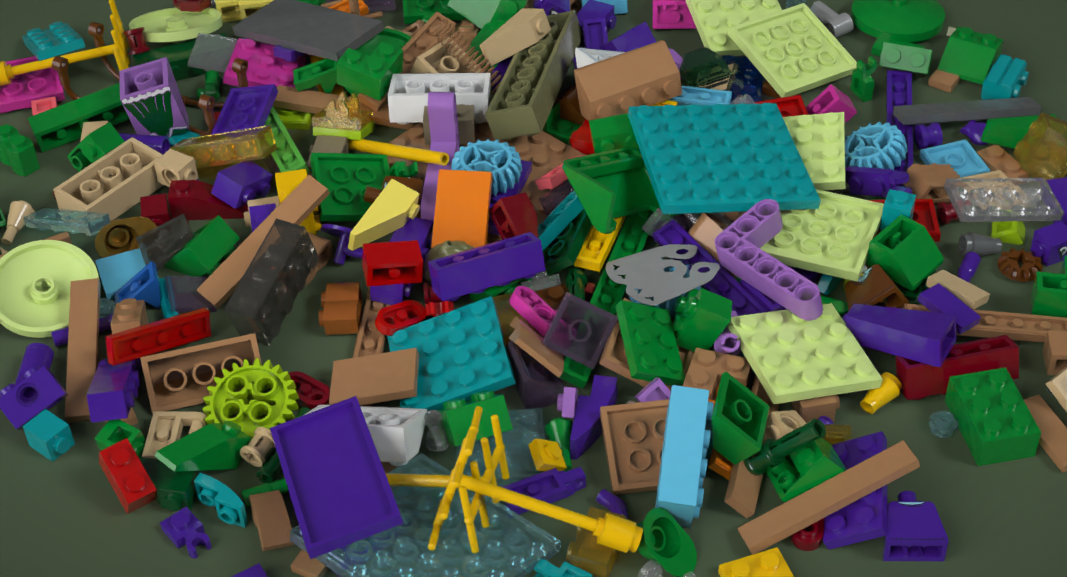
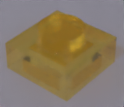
M824 424L826 434L822 438L831 445L851 440V425Z

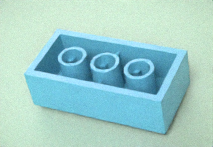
M672 385L666 415L655 508L661 507L666 509L681 527L690 528L693 518H699L700 507H702L704 488H702L703 478L706 475L707 459L705 458L710 441L709 424L712 419L714 402L708 401L709 390Z

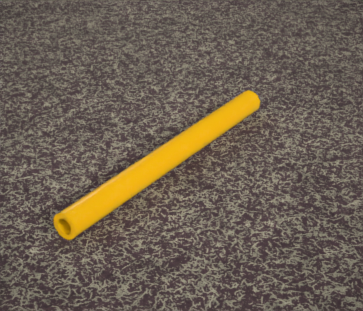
M347 139L349 150L387 155L442 166L447 165L449 162V155L444 152L365 139Z

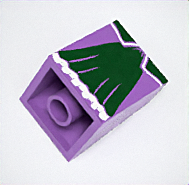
M167 57L119 71L120 100L137 134L171 137L189 131L188 114Z

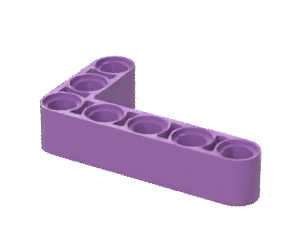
M455 92L428 93L430 150L444 152L449 155V162L445 166L427 164L421 200V219L433 222L439 169L452 170V159L455 152L459 151L460 146Z
M773 199L761 200L715 238L714 243L719 262L724 268L799 318L806 321L816 320L823 313L819 287L760 249L778 234L783 227L778 203Z

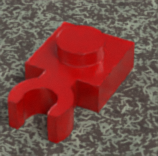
M450 301L425 304L427 317L434 318L454 310L453 302Z

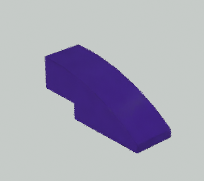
M594 375L591 396H578L570 437V458L572 460H577L602 434L600 407L616 405L618 377Z

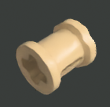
M257 427L254 431L255 436L250 443L240 449V455L249 464L255 467H262L265 462V456L271 448L276 447L271 431L264 427Z

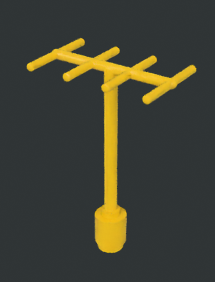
M109 0L108 2L112 11L110 19L114 30H111V34L115 44L66 54L60 57L67 58L70 64L114 54L119 71L129 68L128 65L131 63L127 52L129 44L126 35L123 33V24L114 0ZM54 57L16 66L7 65L5 61H1L0 86L11 84V79L15 75L52 68Z
M477 406L475 408L471 426L466 438L463 439L460 454L454 469L451 470L446 491L439 502L428 544L429 550L433 551L436 549L439 533L444 520L448 518L456 489L460 486H466L468 490L593 531V535L597 536L598 544L625 553L628 551L636 552L643 533V528L636 526V522L606 513L604 518L598 517L594 519L464 475L463 471L469 456L472 455L483 412L482 407Z
M492 415L491 422L496 447L491 456L488 438H481L486 470L483 476H480L478 463L472 461L470 462L472 474L470 477L497 485L495 470L498 463L500 464L502 478L507 480L510 478L499 417L498 415ZM385 473L390 486L447 488L450 475ZM460 486L459 494L472 553H478L479 546L474 526V519L478 510L482 527L487 528L490 526L485 495L475 492L470 504L467 487ZM492 498L493 503L500 502V500Z

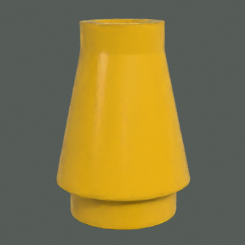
M884 372L880 375L883 379L880 388L868 390L860 402L864 411L874 414L878 409L899 396V390L902 388V385L893 374Z

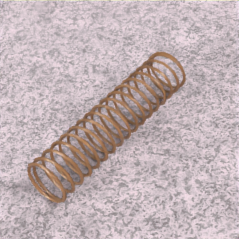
M447 19L443 20L435 27L432 36L437 37V41H441V45H445V49H449V53H453V57H457V61H461V65H465V69H469V73H475L485 64L487 59L482 60L473 71H470L471 67L476 65L483 55L478 56L470 67H466L478 55L479 51L474 52L467 62L463 64V60L475 50V47L467 51L471 43L465 45L467 39H464L451 52V48L462 40L463 35H460L447 48V44L458 36L459 31H456L443 44V40L448 38L456 28L453 27L448 31L452 23L448 24ZM447 21L444 27L436 33L437 29ZM446 31H448L444 35L443 39L439 40V37L443 35ZM462 48L459 54L455 56V52ZM467 51L463 58L459 60V56ZM487 63L479 73L486 71L491 63ZM491 67L486 73L489 72L491 74L495 67ZM495 71L491 75V80L498 74L499 71ZM499 75L491 83L490 88L502 78V75ZM500 83L495 87L493 91H490L493 97V94L498 89Z

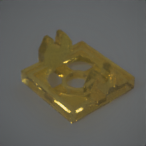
M342 92L337 99V108L335 100H332L327 107H324L312 116V125L314 127L360 131L373 120V111L360 110V100L356 93H352L350 101H348L346 92Z

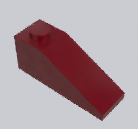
M199 180L171 181L168 202L173 221L212 220L218 215L222 219H244V212L248 211V204L235 209L211 194L214 185Z
M526 192L500 198L489 210L502 240L531 232L538 238L537 214Z

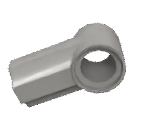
M820 0L814 2L810 8L835 38L848 34L853 30V21L847 13L837 14Z

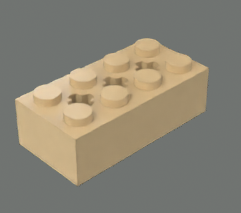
M133 137L53 189L60 213L94 234L107 222L117 218L139 203L140 197L149 196L163 186V184L158 183L154 162L162 154Z

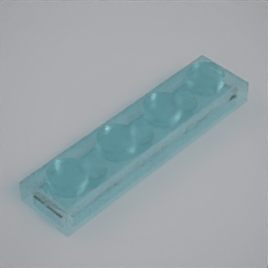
M43 208L23 217L26 227L38 228L39 231L50 229L54 230V232L69 231L70 234L86 233L87 236L96 235L101 228L111 223L109 215L106 213Z

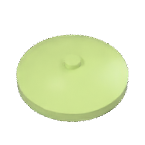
M174 7L149 12L130 21L129 30L144 27L143 35L145 42L178 44L218 30L223 25L221 12L214 8L208 7L201 12L180 11Z
M57 240L32 241L6 253L0 259V324L16 334L35 338L52 337V331L69 327L71 281L99 278L97 268L92 259L80 248Z

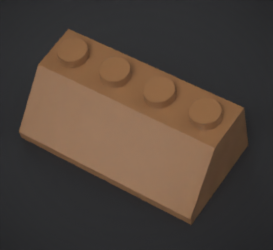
M663 40L574 70L580 112L588 121L628 113L629 107L650 106L682 95L680 72Z
M253 333L140 357L152 414L154 411H169L205 403L203 397L211 396L207 387H216L217 384L213 378L219 377L222 379L224 377L222 369H226L229 372L233 371L234 362L239 368L243 367L244 359H247L250 365L254 364L256 358H259L261 362L256 334ZM244 387L238 388L235 392L241 391Z

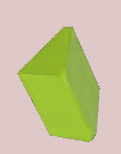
M1018 214L993 220L991 237L1000 238L1002 243L1022 245L1025 242V226Z

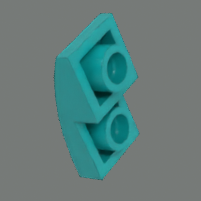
M199 473L194 480L199 501L207 506H216L218 518L223 522L245 528L248 525L244 503L225 484L208 475Z

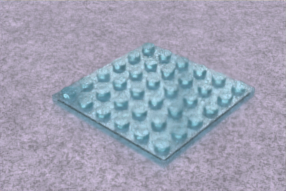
M422 453L409 460L407 464L401 465L389 472L395 474H451L449 470ZM390 486L403 519V524L315 557V559L341 577H524L534 570V567L541 559L548 560L560 552L561 541L503 504L493 503L492 497L485 495L490 526L487 528L482 527L478 510L474 519L479 552L472 553L464 522L459 488H457L451 502L448 518L444 520L436 549L431 551L428 549V544L433 529V522L437 514L439 502L443 498L446 488ZM467 489L471 504L475 492ZM298 525L290 530V541L307 552L300 526Z

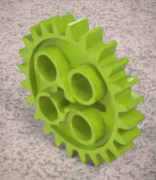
M256 358L253 365H250L248 360L244 359L243 367L240 368L234 362L233 371L231 372L222 369L224 377L222 379L214 377L213 379L217 384L216 387L208 386L207 390L211 396L203 397L207 405L203 408V412L207 416L205 418L207 424L224 423L225 421L234 422L241 426L242 432L251 437L249 442L255 436L254 431L257 427H264L270 430L271 427L285 423L286 420H293L295 416L292 411L299 408L295 401L299 399V396L295 390V383L291 380L287 371L283 372L279 364L273 367L270 360H267L262 366L259 358ZM244 387L241 391L235 392L238 388ZM272 388L270 392L263 393L265 390ZM239 413L236 417L230 418L231 415ZM268 414L265 418L258 420L260 416Z

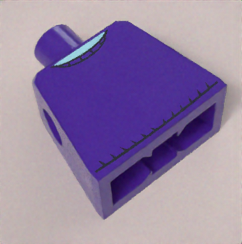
M913 491L900 492L897 496L898 501L888 503V535L884 536L883 561H944L949 541L935 504L930 501H917L916 494Z

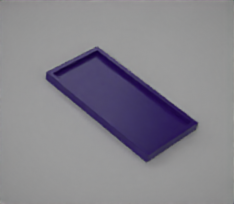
M356 396L270 428L310 559L404 523Z

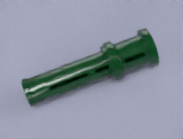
M814 418L777 440L768 439L764 441L760 451L743 460L747 470L751 474L759 476L771 465H780L787 455L824 437L826 434L825 426L821 420Z

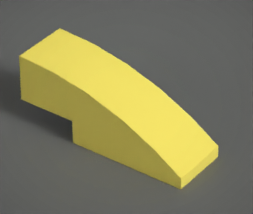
M215 0L217 10L222 14L224 23L243 20L274 0Z

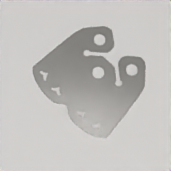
M670 244L607 262L606 273L614 282L627 285L626 293L634 300L656 306L709 282L720 269V265L711 262L695 263L689 272L690 277L684 278L683 276L688 268L679 260H662L661 258L689 259L695 256L697 246ZM679 249L688 250L686 254L680 255L676 253ZM613 265L620 267H618L617 270H614L615 267ZM669 266L676 268L673 272L664 271V268ZM701 267H709L710 271L706 273H700L698 272V269ZM645 297H654V301H651V299H646Z

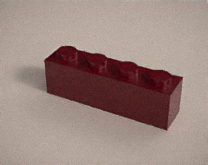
M1007 335L953 345L941 367L896 356V377L902 385L900 391L907 400H920L925 396L936 394L945 395L949 377L1006 367L1012 379L1019 378V347Z

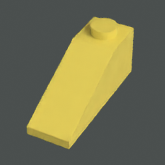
M391 179L350 232L348 249L356 250L362 247L363 244L375 241L404 227L409 219L413 220L419 212L420 205H418L420 193Z

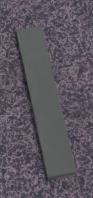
M1031 97L894 106L893 115L903 125L1036 116L1040 115L1042 107Z

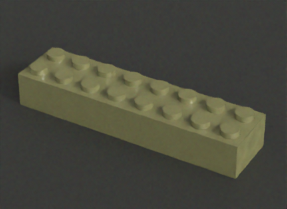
M575 10L547 16L551 30L537 43L514 54L485 114L495 140H511L517 136H534L542 132L575 56V49L578 48L583 37Z

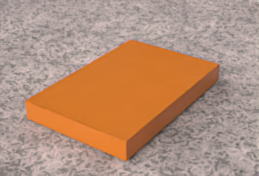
M439 169L431 248L448 240L452 242L455 240L464 241L475 248L486 245L492 172Z

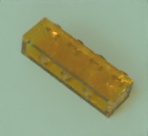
M267 125L183 139L169 149L193 157L196 169L264 159L277 150L271 126Z

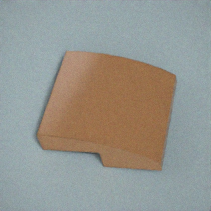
M516 316L509 324L515 329L509 339L551 373L560 377L564 368L562 353Z

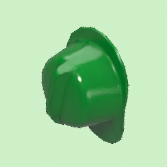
M661 507L651 509L646 514L645 519L636 524V526L643 528L641 541L637 548L639 553L646 559L657 561L673 576L685 577L690 575L697 564V552L693 541L666 509Z

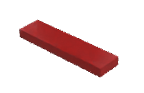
M201 308L106 336L108 363L113 366L210 337V311L206 308Z

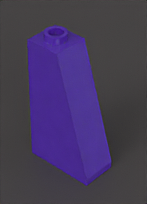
M854 304L843 317L846 327L849 328L859 345L932 366L941 367L956 342V314Z

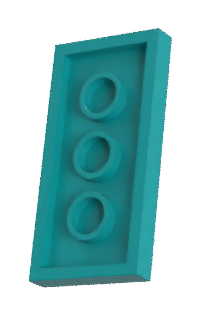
M62 21L50 24V28L47 29L34 28L28 30L27 34L22 36L26 47L39 61L85 48L83 38L67 23L63 24Z

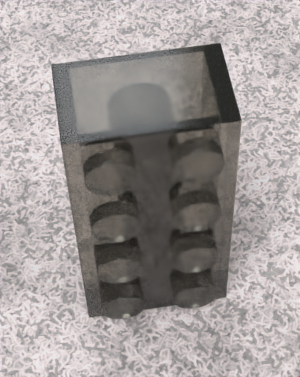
M277 218L274 221L225 307L226 313L240 336L255 333L257 342L270 346L274 337L278 336L283 320L292 311L298 293L304 289L309 273L318 263L319 256L304 226Z

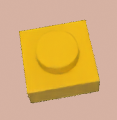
M535 438L528 444L536 470L545 472L556 468L558 471H563L567 468L558 442Z

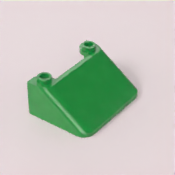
M624 147L563 161L562 169L592 225L601 233L610 234L616 229L617 222L614 218L647 210L653 211V216L661 220L680 215L662 214L640 149Z

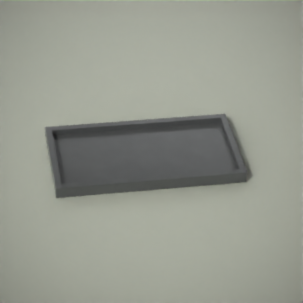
M274 0L233 26L236 36L275 46L280 45L283 48L294 49L298 52L333 61H338L348 48L355 50L384 30L383 21L296 0Z

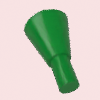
M557 417L552 419L544 429L550 441L558 442L567 467L563 471L567 472L572 470L570 437L573 422L563 417Z

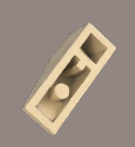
M522 8L481 43L480 48L484 58L487 59L486 63H491L490 66H493L543 38L551 30L544 9Z

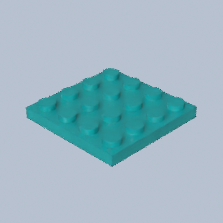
M492 296L409 326L403 330H398L393 336L387 335L390 352L417 348L419 353L417 396L399 399L401 408L427 409V416L436 413V410L442 409L443 402L457 398H465V401L472 400L471 394L485 390L497 391L516 384Z

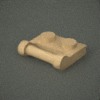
M154 411L142 457L157 459L155 457L156 451L179 440L183 426H190L189 434L206 426L205 418L207 416L201 412Z

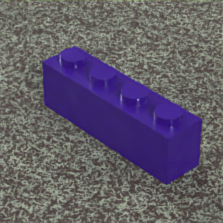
M417 217L413 220L409 219L404 227L394 231L389 242L418 240L424 263L425 256L432 245L433 221ZM414 283L371 286L370 300L389 305L403 302L406 297H411Z
M531 232L428 261L433 292L442 301H455L465 294L482 293L486 288L495 285L505 286L510 284L512 280L532 278L537 273L546 271L541 240Z

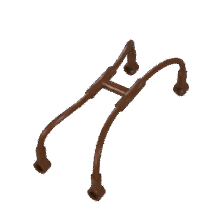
M91 22L88 27V33L90 36H93L96 48L105 46L103 39L104 25ZM56 56L52 61V68L57 71L61 86L64 87L66 93L73 100L81 98L69 86L68 59ZM102 56V62L107 70L120 81L119 73L110 64L107 56ZM236 58L232 63V70L237 74L239 87H248L246 74L248 61ZM205 94L200 96L199 101L181 95L184 106L188 104L203 110L205 122L208 125V131H202L190 125L189 131L199 134L201 137H210L215 124L213 108H223L225 102L215 103L214 97Z

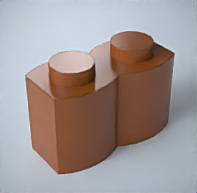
M360 282L327 283L326 291L321 292V305L324 309L319 310V326L324 327L326 335L358 333L362 312Z

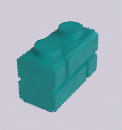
M1003 54L998 56L983 82L982 100L1018 98L1022 85H1026L1029 77V72L1026 71V61L1018 58L1012 59V57Z

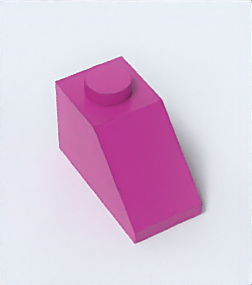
M832 84L806 106L808 115L844 112L845 123L857 113L850 98Z

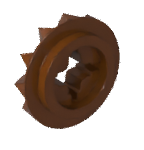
M1011 248L1009 252L1003 251L997 263L999 271L1005 277L1019 282L1034 280L1037 271L1042 272L1043 268L1041 258L1035 257L1034 251L1025 252L1023 248L1020 251ZM1018 261L1023 262L1021 268H1019Z

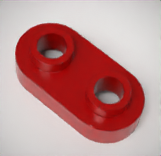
M407 300L382 308L376 316L375 327L382 334L393 336L398 330H403L423 322L426 318V309L421 303L414 300Z

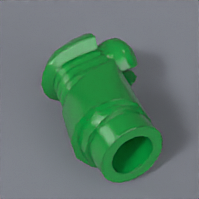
M209 70L206 72L205 89H197L198 101L203 94L214 97L215 102L220 98L218 91L222 84V79L217 71Z

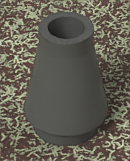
M974 232L962 234L958 242V250L962 256H965L968 252H975L979 256L999 254L1002 248L1000 238H992Z

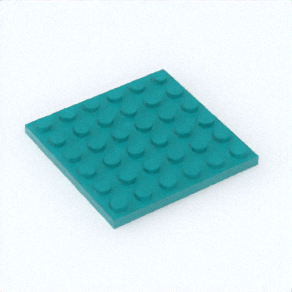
M776 103L690 104L679 106L641 105L628 108L627 115L662 214L748 211L756 203L764 199L775 200L780 210L819 209L821 202L819 195Z

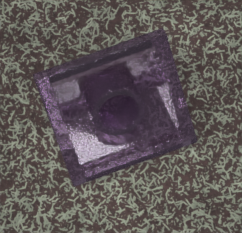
M566 292L551 316L542 344L594 369L618 317Z
M510 341L508 343V355L516 382L515 387L526 412L557 404L558 394L564 393L561 379L551 373L513 341Z

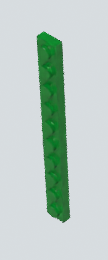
M647 210L627 215L607 262L642 252L655 221L653 211ZM606 265L587 306L586 313L577 329L576 338L566 354L563 372L558 377L581 389L584 388L606 337L605 334L615 316V306L621 301L627 287L625 284H619L610 279L606 273ZM613 265L615 267L614 270H617V268L620 267Z

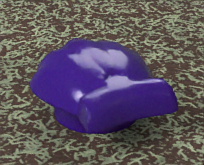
M970 120L959 131V133L966 134L970 141L976 145L988 144L981 141L986 123Z

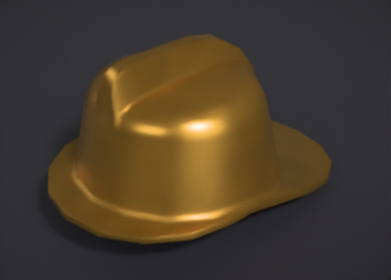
M142 216L113 219L107 222L97 233L95 248L102 258L148 246L150 252L157 245L159 230L154 222Z

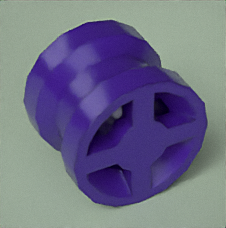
M930 123L929 126H924L923 124L915 126L914 139L919 150L926 149L928 146L942 145L943 136L939 123Z

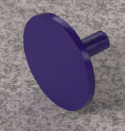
M333 224L321 225L320 229L323 232L340 238L333 263L344 265L346 255L362 259L363 248L353 251L348 249L350 232L353 229Z

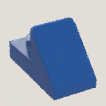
M154 262L148 263L114 293L115 304L120 303L124 299L134 298L137 301L144 300L157 309L161 308L159 280Z

